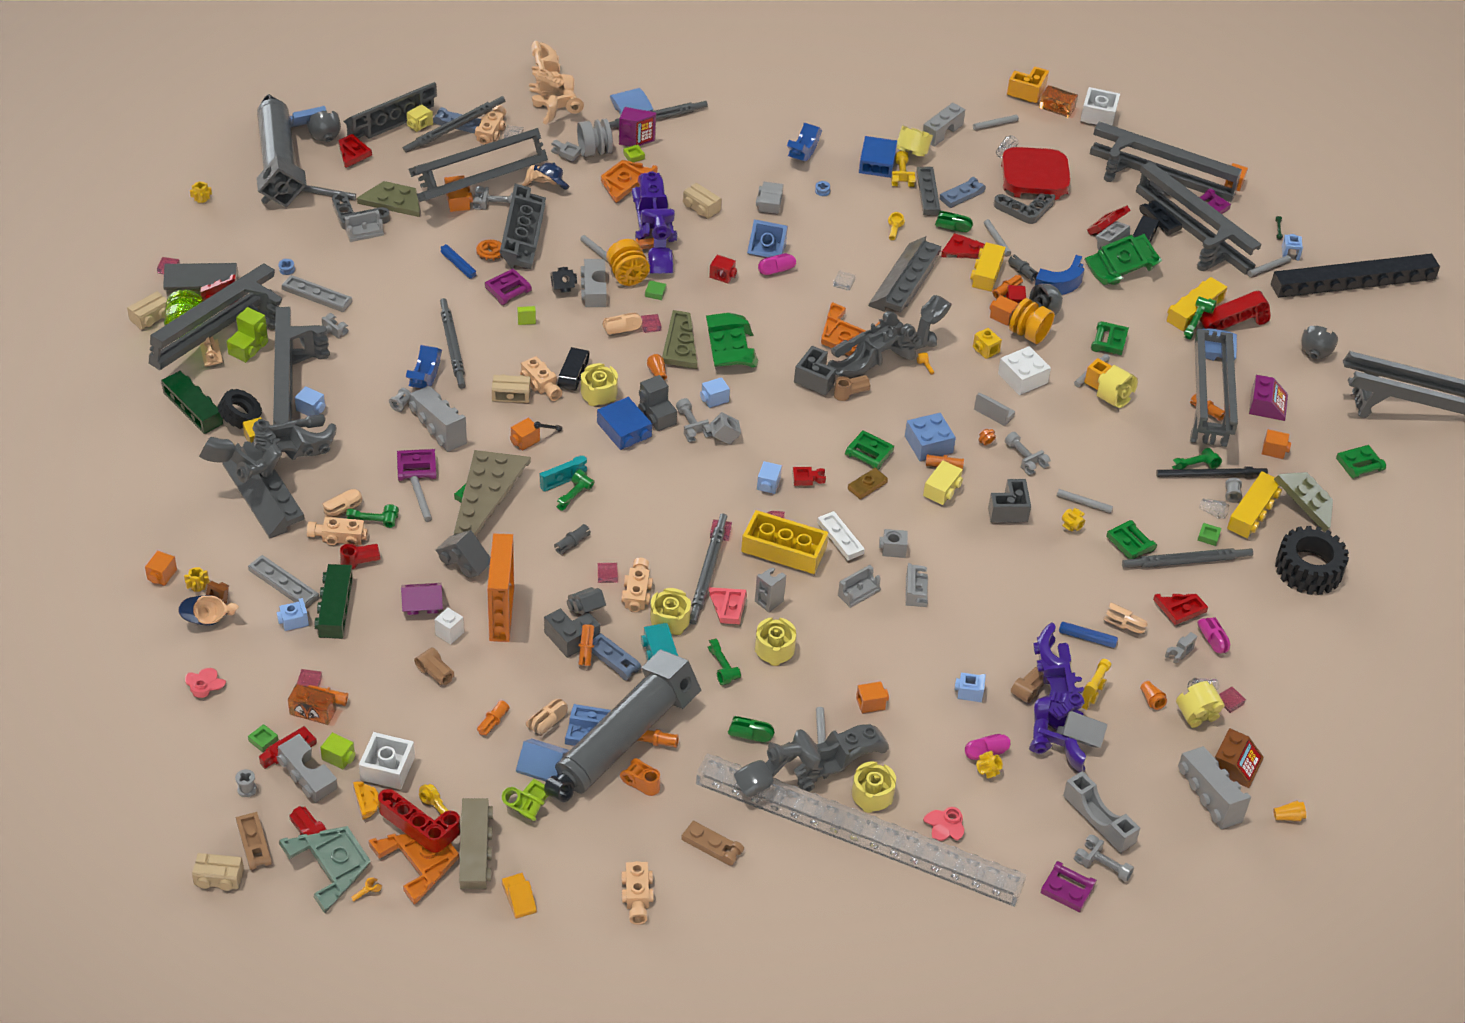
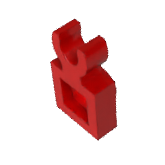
M793 467L794 486H811L813 481L819 484L826 482L825 469L823 468L812 471V467Z

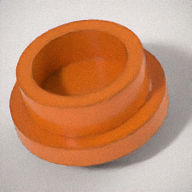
M993 429L983 430L979 434L978 441L984 445L990 444L996 439L995 431Z

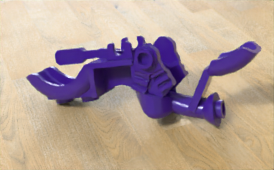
M653 171L642 173L638 176L640 187L632 189L633 202L636 203L639 231H635V240L636 238L638 240L645 239V237L649 236L650 229H653L654 248L648 251L649 273H673L672 250L666 248V239L668 238V242L677 241V230H674L672 225L675 211L668 208L664 182L660 173Z
M1051 622L1042 630L1040 636L1037 637V642L1033 643L1034 653L1039 655V660H1037L1038 672H1042L1044 684H1050L1051 692L1049 696L1037 699L1034 704L1033 740L1029 750L1042 754L1052 747L1051 743L1063 746L1069 764L1077 772H1085L1084 762L1086 755L1079 748L1077 740L1048 730V724L1056 731L1058 726H1064L1069 711L1084 715L1077 709H1080L1085 704L1084 698L1080 694L1084 691V687L1078 688L1075 686L1076 682H1082V678L1075 677V672L1071 673L1069 645L1067 643H1059L1057 646L1059 657L1055 656L1051 651L1056 640L1053 635L1056 626Z

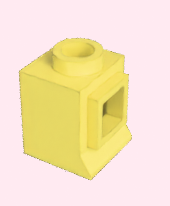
M422 104L407 112V126L416 132L429 125H433V112Z

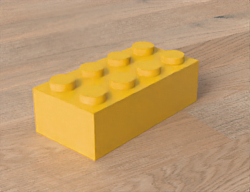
M755 510L742 536L741 552L815 574L826 551L829 532Z

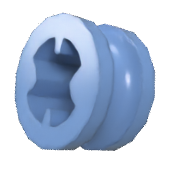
M820 181L816 183L815 192L817 195L827 196L830 194V184L828 182Z
M283 259L278 264L279 271L283 275H290L295 271L294 262L291 259Z

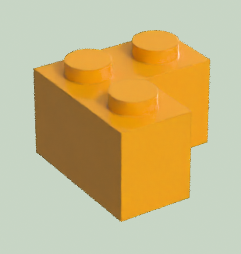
M1034 66L1029 75L1014 70L1009 79L1007 95L1037 103L1046 88L1049 70Z

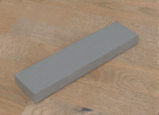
M290 275L281 285L282 290L340 312H344L352 303V297L293 275Z
M263 555L248 565V571L293 602H299V599L303 598L306 609L319 599V593Z

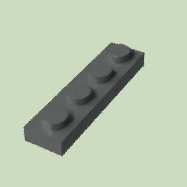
M917 167L916 174L923 215H939L941 209L934 168Z

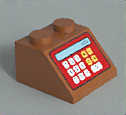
M1229 728L1215 759L1219 763V768L1221 770L1225 769L1229 773L1231 781H1237L1240 785L1250 788L1264 756L1249 736Z

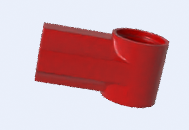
M344 544L340 548V565H352V569L356 568L360 563L380 560L378 544L356 547L354 544Z
M298 806L289 815L291 822L298 829L300 835H312L327 830L321 821H316L306 807Z

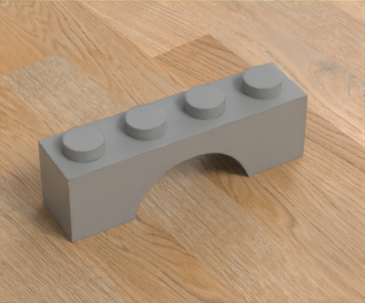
M1083 771L1067 780L1063 796L1120 853L1137 842L1141 828L1127 814L1118 816L1112 813L1102 802L1098 794L1097 785Z

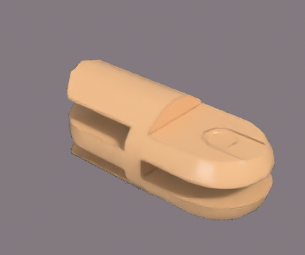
M627 313L605 318L602 325L609 335L634 331L641 327L642 318L637 313Z
M351 489L322 503L325 517L337 518L345 514L347 509L359 506L362 502V495L360 491Z
M1110 602L1109 607L1111 609L1107 610L1106 614L1108 616L1104 617V621L1124 630L1127 628L1140 634L1146 631L1144 628L1147 627L1146 620L1133 615L1132 611Z
M561 699L551 701L526 722L527 728L542 736L566 715L568 711L567 703Z

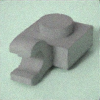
M554 140L551 143L554 146L551 149L552 153H559V156L570 161H574L581 154L582 148L570 142L563 144L558 140Z
M1190 632L1186 637H1181L1177 642V647H1169L1167 649L1165 657L1174 655L1173 662L1175 664L1178 663L1180 659H1183L1194 649L1197 636Z

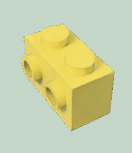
M942 461L925 482L923 496L943 505L947 499L950 500L955 489L961 486L963 482L961 477L963 469Z

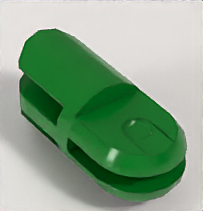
M940 211L935 226L954 231L968 232L972 229L973 221L967 216Z
M734 716L728 734L748 740L769 742L773 739L775 730L767 722Z

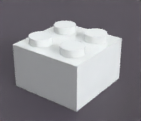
M1089 87L1080 121L1089 124H1098L1100 121L1113 125L1120 93Z
M1028 346L1002 357L998 374L1018 395H1022L1047 384L1051 367Z
M373 732L359 763L360 780L401 790L415 758L414 741Z

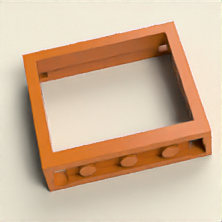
M493 533L488 579L489 641L510 642L515 588L513 534Z

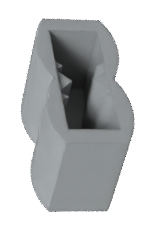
M763 182V185L759 186L756 206H759L758 211L779 214L784 184Z

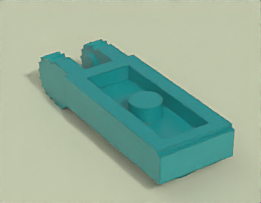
M583 455L576 456L571 461L539 473L540 488L543 491H548L570 482L575 472L579 469L586 473L587 466L585 464L587 463V458Z

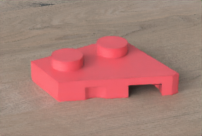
M709 587V595L720 623L740 624L747 591L743 589Z

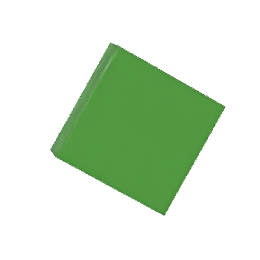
M649 281L645 290V297L662 300L667 284Z
M1203 523L1197 541L1216 546L1222 528Z
M265 724L248 735V741L261 752H264L269 746L279 740L278 735Z

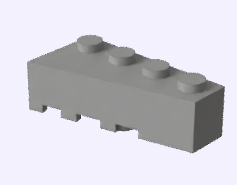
M430 386L410 393V410L418 415L419 421L426 425L429 433L435 436L440 446H443L448 452L467 444L466 417L463 414L459 416L458 410L455 407L450 408L449 402L447 400L442 401L441 395Z
M1204 746L1182 753L1178 764L1179 771L1185 775L1191 789L1195 790L1201 804L1211 814L1212 820L1217 823L1220 829L1243 822L1251 796L1240 791L1241 785L1237 781L1232 782L1229 779V773L1225 769L1221 770L1219 768L1218 761Z

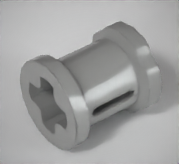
M401 388L395 397L389 399L391 408L401 412L404 409V405L410 402L411 392L406 388Z
M1238 478L1227 479L1225 482L1227 489L1225 494L1226 500L1231 503L1241 501L1243 497L1240 491L1242 481Z
M248 769L239 771L235 776L236 783L238 784V794L241 797L253 796L257 789L254 783L255 774Z

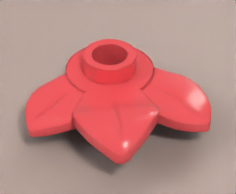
M214 668L202 669L199 674L189 672L185 676V683L190 686V691L197 698L206 697L211 690H219L226 684V680L217 678V671Z
M949 807L944 811L933 810L923 819L924 822L933 826L931 834L933 840L943 841L949 836L959 840L964 835L963 815L956 807Z

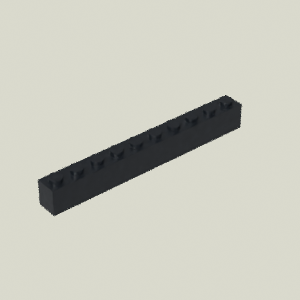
M1430 253L1274 271L1271 286L1277 297L1280 298L1435 280L1440 265L1433 254Z

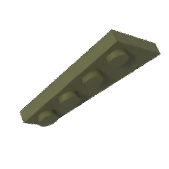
M672 311L662 355L664 364L697 369L696 349L694 347V335L692 333L693 328L689 312Z

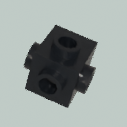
M560 267L558 271L550 273L552 290H560L561 293L571 292V288H574L575 284H577V275L573 273V269L568 270V267Z

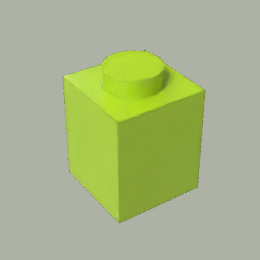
M333 732L320 747L322 760L344 770L348 763H352L356 755L354 742Z

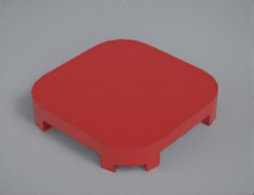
M1011 147L1003 152L1001 167L1003 170L1004 191L1008 190L1014 193V197L1020 198L1021 193L1054 194L1055 200H1059L1060 196L1068 194L1070 172L1067 156L1063 152L1055 149Z

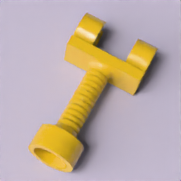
M898 151L895 154V160L899 164V171H892L891 185L898 186L899 181L908 182V187H915V172H906L908 153L906 151Z

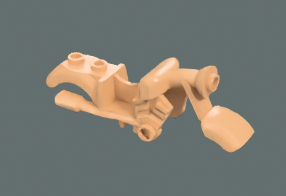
M534 41L531 50L532 55L535 57V63L538 66H532V74L536 78V83L529 84V87H534L530 88L529 91L541 94L532 96V102L535 107L546 105L548 109L543 123L548 124L554 120L557 108L566 107L573 114L581 112L584 108V103L573 92L574 77L572 75L559 74L560 64L556 50L543 42Z

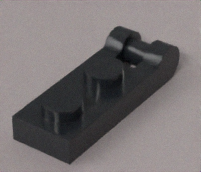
M1156 200L1139 206L1142 214L1159 220L1158 226L1168 235L1182 229V224Z

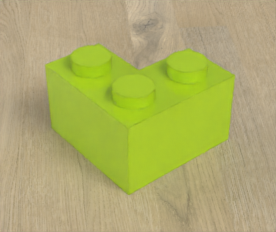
M249 307L236 317L238 331L227 340L228 354L245 363L268 343L265 315Z

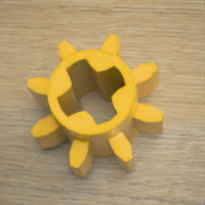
M202 181L196 182L190 190V196L194 197V201L198 203L208 201L212 194L208 183Z
M1077 508L1066 510L1062 516V521H1064L1062 526L1071 532L1074 529L1079 531L1085 524L1086 520L1083 518L1085 513Z
M200 567L189 569L188 575H184L186 588H191L194 592L205 590L206 585L210 582L207 570L203 571Z
M992 751L979 755L980 759L976 765L981 775L986 774L988 779L1000 774L999 770L1002 769L1003 762L999 755H993Z

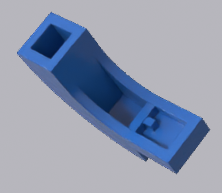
M804 123L797 141H788L787 147L790 149L788 156L801 161H807L813 154L822 133L820 127Z
M1075 255L1071 267L1062 272H1053L1040 268L1035 285L1052 284L1058 288L1061 295L1074 291L1083 280L1085 269L1083 268L1084 264L1081 263L1082 256Z
M420 345L416 367L413 371L407 370L406 378L410 379V387L422 389L432 386L440 363L441 349Z

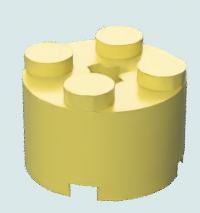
M902 125L896 149L902 151L912 150V154L925 157L933 135Z
M601 363L591 364L581 374V395L590 406L603 405L616 400L618 374L613 367H604L605 364Z
M1113 365L1105 374L1102 373L1098 378V383L1100 384L1097 397L1115 407L1122 408L1131 400L1129 397L1131 392L1135 393L1138 379L1133 374Z
M666 588L659 594L658 592L655 593L651 599V624L668 623L671 634L681 635L690 623V599L686 597V593L676 588Z
M772 617L763 620L757 627L755 652L762 660L769 662L772 666H778L780 663L788 661L795 652V626L784 618L773 620Z
M1208 681L1190 686L1187 694L1184 695L1182 692L1176 699L1179 709L1191 728L1200 726L1206 720H1209V722L1217 720L1220 717L1219 712L1225 706L1212 683L1209 684Z
M874 761L866 762L857 768L853 778L852 797L863 811L867 813L879 811L892 804L896 786L894 771L885 764L884 766L878 765Z

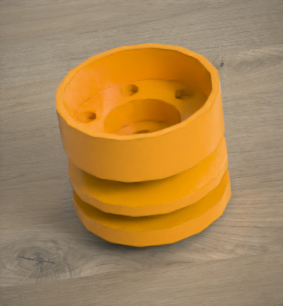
M623 239L615 242L606 253V260L618 283L622 285H636L642 282L650 272L649 262L639 243L633 239Z
M1025 298L1015 309L1010 320L1009 330L1020 336L1025 335V339L1039 344L1051 329L1055 314L1044 306L1039 307L1038 303Z

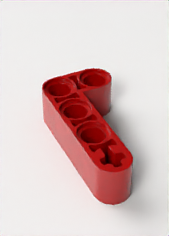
M1253 291L1215 307L1212 314L1203 312L1200 322L1205 329L1223 330L1253 317L1258 325H1264L1271 319L1270 305L1261 291Z
M384 789L378 794L380 814L428 851L433 853L440 852L460 835V816L457 812L446 811L433 820L392 789Z

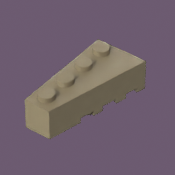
M462 798L460 889H487V881H491V868H487L488 860H492V847H488V841L492 840V826H489V819H493V806H489L488 798Z

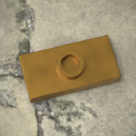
M873 468L848 484L847 489L861 500L886 484L888 478L878 469Z

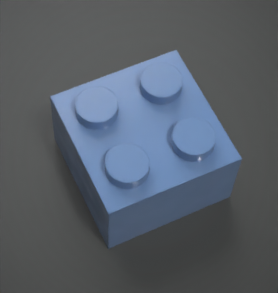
M941 412L907 420L905 438L919 461L926 460L927 454L943 456L953 453L956 437Z

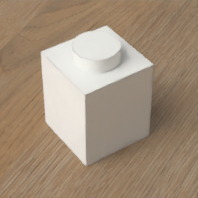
M446 608L434 619L435 635L449 644H452L464 633L463 616L450 608Z

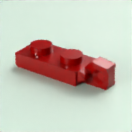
M303 726L269 746L259 756L260 765L266 769L274 763L279 764L277 760L278 746L298 734L302 736L310 747L316 745L317 740Z

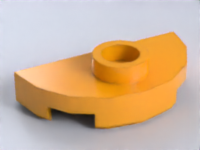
M362 781L353 782L362 819L364 820L371 817L379 807V793L374 786L366 785Z

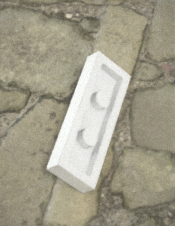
M834 511L818 517L817 523L824 531L829 532L828 537L847 561L864 554V547Z

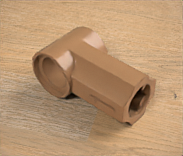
M867 375L851 379L844 376L838 377L835 383L834 397L837 400L845 401L849 399L851 394L870 390L869 378Z
M433 647L414 658L417 668L422 673L427 672L440 685H447L454 677V671L442 661L440 654Z
M1035 667L1023 679L1021 677L1018 678L1011 688V693L1029 704L1035 698L1038 690L1044 685L1042 672H1038L1037 667Z

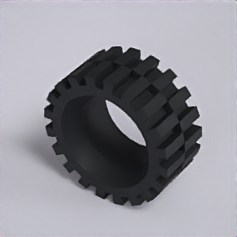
M1302 526L1296 528V531L1292 529L1288 532V535L1285 534L1276 557L1275 567H1277V575H1281L1280 579L1283 582L1288 581V587L1292 589L1295 586L1300 593H1302V590H1306L1308 595H1312L1313 591H1316L1317 595H1322L1324 590L1326 593L1332 591V588L1336 589L1339 583H1341L1349 561L1348 549H1345L1346 545L1344 542L1339 543L1340 537L1337 535L1332 537V532L1329 530L1323 532L1321 527H1316V530H1314L1312 526H1306L1303 530ZM1297 553H1314L1324 558L1328 563L1324 565L1310 564L1300 558Z

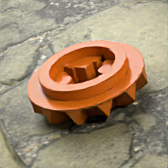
M492 239L481 241L476 247V252L480 258H485L486 261L488 259L494 261L495 258L501 257V242Z

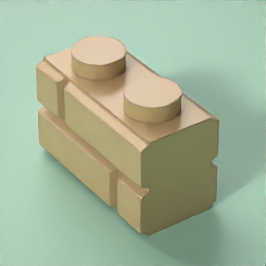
M695 183L691 188L689 187L683 192L684 205L692 208L699 215L709 219L714 214L720 212L722 199L700 184Z
M156 291L127 307L130 321L142 330L152 326L162 318L168 317L171 314L169 300Z
M493 375L492 401L529 403L530 377L523 375Z
M198 853L192 871L194 885L203 889L219 887L224 891L239 889L244 871L242 857Z

